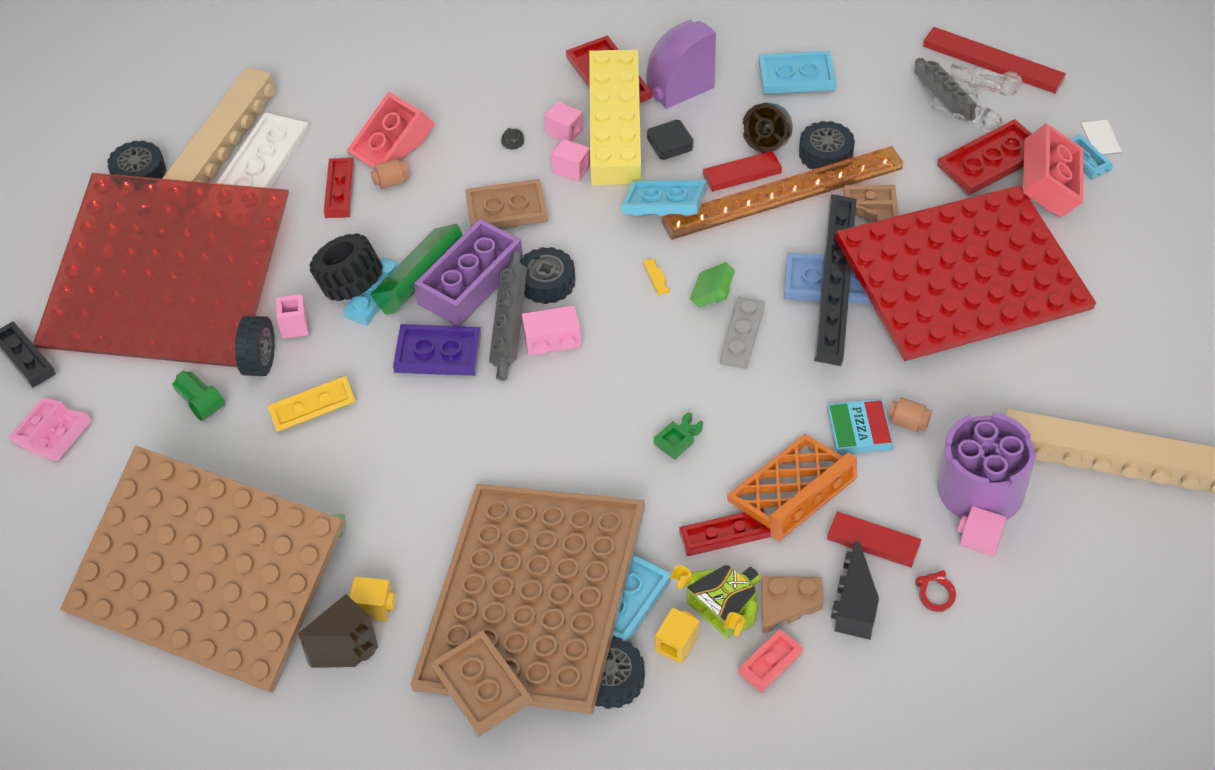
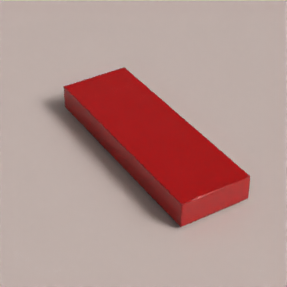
M773 151L703 169V177L707 180L711 192L782 173V166Z
M329 158L324 203L325 218L350 217L355 166L354 158Z
M760 508V511L765 513L764 508ZM745 512L679 527V534L687 557L771 537L770 528Z
M838 511L827 535V540L850 548L854 547L855 541H859L863 552L910 568L914 564L922 541L920 538Z

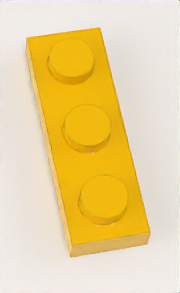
M344 375L266 406L274 427L278 432L356 401L347 377Z

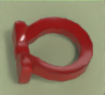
M945 570L915 579V585L920 586L919 597L922 604L934 612H944L955 602V587L945 578ZM937 581L946 588L949 595L946 603L936 605L928 600L926 596L928 582Z

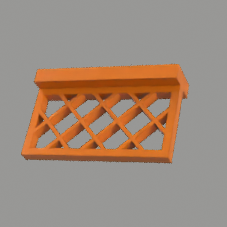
M804 434L727 494V501L770 528L771 537L780 542L857 479V458L850 453L841 456ZM806 445L813 449L815 453L798 454V451ZM816 461V467L799 468V462ZM819 461H832L834 464L831 467H820ZM795 462L796 464L794 469H779V466L783 463ZM800 476H817L812 482L800 483ZM796 477L797 483L780 484L779 478ZM764 478H776V484L759 485V482ZM777 492V499H760V493ZM780 492H798L792 498H780ZM756 493L757 500H743L740 497L743 494ZM778 507L770 517L760 511V508Z

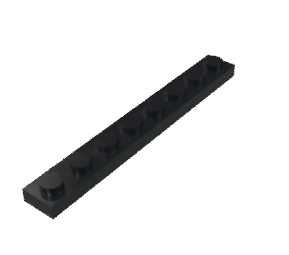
M831 194L828 207L814 361L841 366L844 360L851 266L839 247L835 235L839 230L855 227L857 199Z

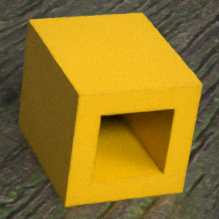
M354 576L349 597L370 615L371 620L387 622L390 610L393 611L396 605V593L392 592L390 580Z
M672 607L655 635V651L682 664L699 637L700 620L687 611H679Z

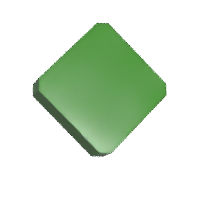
M727 262L702 271L698 275L690 300L698 307L715 301L718 303L726 300L730 292L729 287L735 270Z

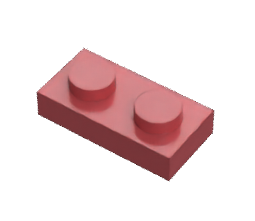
M779 629L739 667L738 674L762 693L803 654V647Z

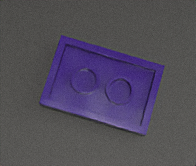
M400 324L393 362L394 373L475 376L481 340V327Z

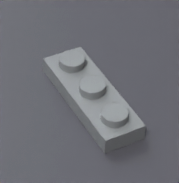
M738 298L721 354L720 364L747 369L764 312L765 302Z

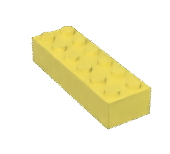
M638 50L589 51L591 185L631 184L634 180H641Z

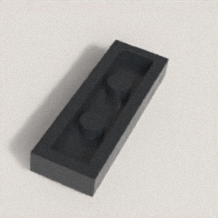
M14 321L0 328V351L32 388L56 375L53 366Z

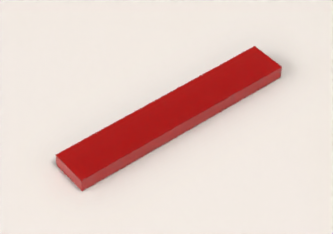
M937 27L932 28L923 43V47L1054 94H1056L1066 76L1064 72Z

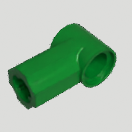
M182 371L176 375V379L172 383L174 390L188 403L191 411L200 421H203L225 406V401L219 391L212 385L206 386L192 371Z

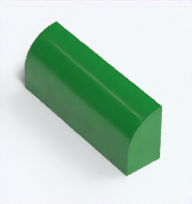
M457 223L433 229L370 294L385 315L396 313L416 293L414 283L463 236Z

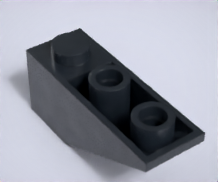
M855 541L853 551L846 552L843 568L848 569L847 576H840L837 593L842 594L840 602L834 601L831 619L836 620L835 632L871 640L879 596L859 541Z

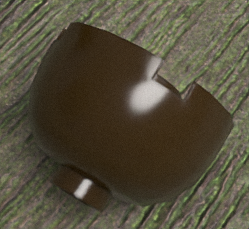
M765 102L754 105L746 112L743 118V137L747 144L758 152L779 150L788 143L792 136L793 123L791 116L779 104Z

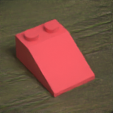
M388 91L346 151L374 169L376 164L395 159L401 160L421 145L435 126V123L421 110Z

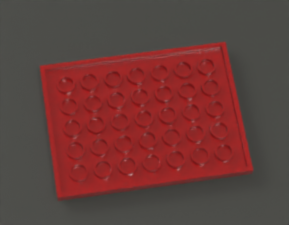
M1021 185L839 230L835 235L839 247L904 362L1094 309L1096 305L1095 299L1029 197L1023 193Z

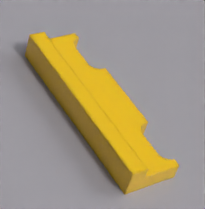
M643 259V265L657 295L670 292V288H667L664 284L666 283V278L661 268L655 264L656 259Z

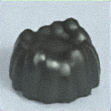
M508 128L502 134L501 144L506 149H518L524 144V135L519 129Z

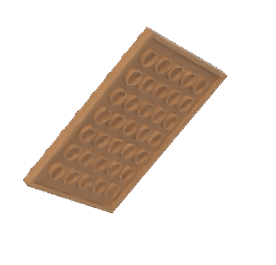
M135 445L60 610L273 693L345 521Z
M476 484L411 681L413 691L449 695L433 672L430 663L483 630L530 694L533 702L528 706L593 714L646 507L644 500Z

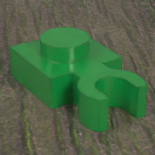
M689 412L683 416L680 425L672 421L654 437V445L675 460L694 443V436L702 432L703 421L700 420L697 424L690 425L692 413Z

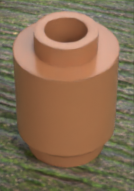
M395 159L374 165L371 177L375 186L379 185L380 189L403 184L404 180L409 179V171L405 160L399 161Z
M900 397L898 402L893 400L888 416L892 417V424L918 432V430L925 432L932 415V410L926 409V405Z

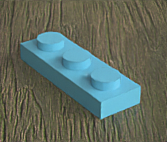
M382 257L383 269L381 276L378 277V281L370 289L350 300L343 310L345 318L368 326L380 309L370 294L400 264L399 262Z

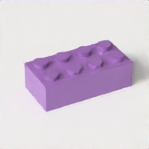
M479 219L414 283L417 304L454 325L461 326L498 288L500 270L506 269L510 265L511 253L518 251L522 254L521 259L523 258L521 240Z

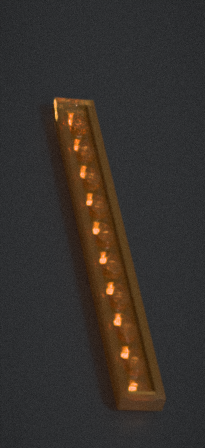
M893 146L702 203L698 214L690 216L668 214L662 216V224L671 240L843 188L844 185H853L903 169L904 162Z

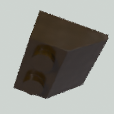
M347 594L298 633L307 663L312 668L356 667L362 661L368 660L378 648L370 615Z

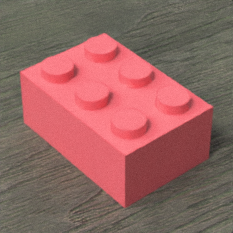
M1048 123L1044 124L1024 141L1023 193L1060 218L1083 203V148Z

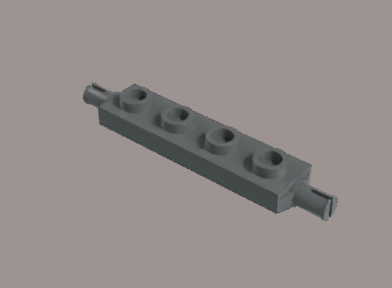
M918 58L915 61L914 73L951 113L960 114L968 122L969 120L970 122L973 121L976 117L975 108L977 103L938 62L925 61L924 58Z
M518 251L511 253L510 265L508 268L500 270L489 362L497 367L496 379L500 381L507 380L508 366L517 360L527 267L521 264L522 254Z

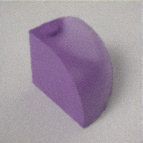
M692 19L682 22L663 34L651 51L646 70L647 86L652 91L654 99L660 102L666 109L715 87L716 32L707 24L701 21L692 22Z

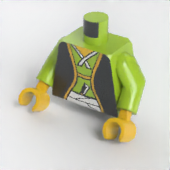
M677 565L669 578L679 580L676 584L678 589L682 590L685 586H689L687 587V604L726 639H729L733 633L738 637L741 631L754 626L758 604L756 602L757 590L753 586L761 580L760 575L754 568L748 567L741 574H738L729 565H724L719 569L714 568L703 571H690L683 565Z

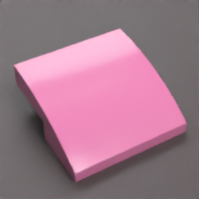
M42 398L9 436V439L33 453L59 461L92 420L87 413L67 409L62 401Z

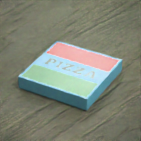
M883 399L827 405L836 453L841 455L893 450L894 443Z

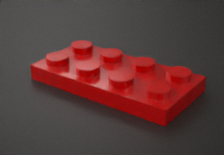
M608 35L566 50L567 60L589 89V51L619 50ZM639 76V103L652 99V91Z
M1014 119L938 159L937 166L964 191L972 195L1024 167V141L1032 133Z

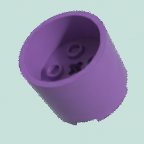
M992 413V416L972 417L967 415L951 427L946 438L937 488L944 505L957 517L962 518L963 515L968 517L972 506L1007 517L1006 520L1019 511L1025 498L1036 458L1035 449L1030 439L1031 434L1022 424L1006 415Z

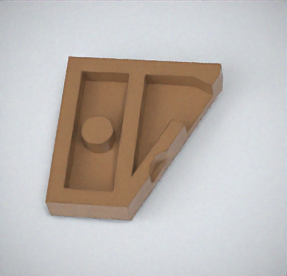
M844 185V197L857 199V216L874 222L899 216L895 185Z
M762 576V633L772 631L773 626L787 621L791 623L800 619L802 615H810L823 609L822 577Z

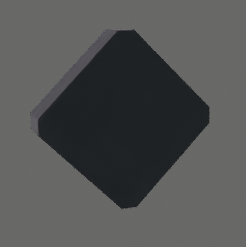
M676 119L648 128L647 140L661 160L690 152L694 148V140L681 120Z

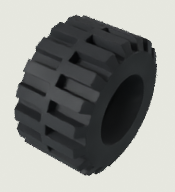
M358 233L346 234L329 241L314 254L309 265V270L326 298L328 297L332 301L349 300L361 295L378 281V277L381 276L383 269L381 260L366 236Z

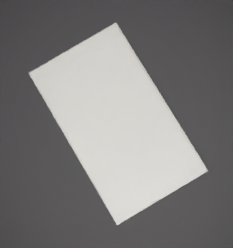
M1108 120L1081 123L1090 144L1101 154L1122 152Z

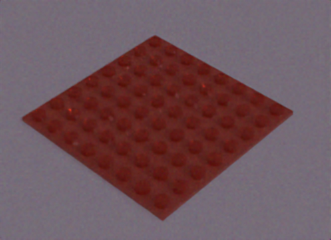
M92 173L33 342L34 346L43 349L237 367L235 360V338L238 324L242 317L256 315L288 200L289 190Z

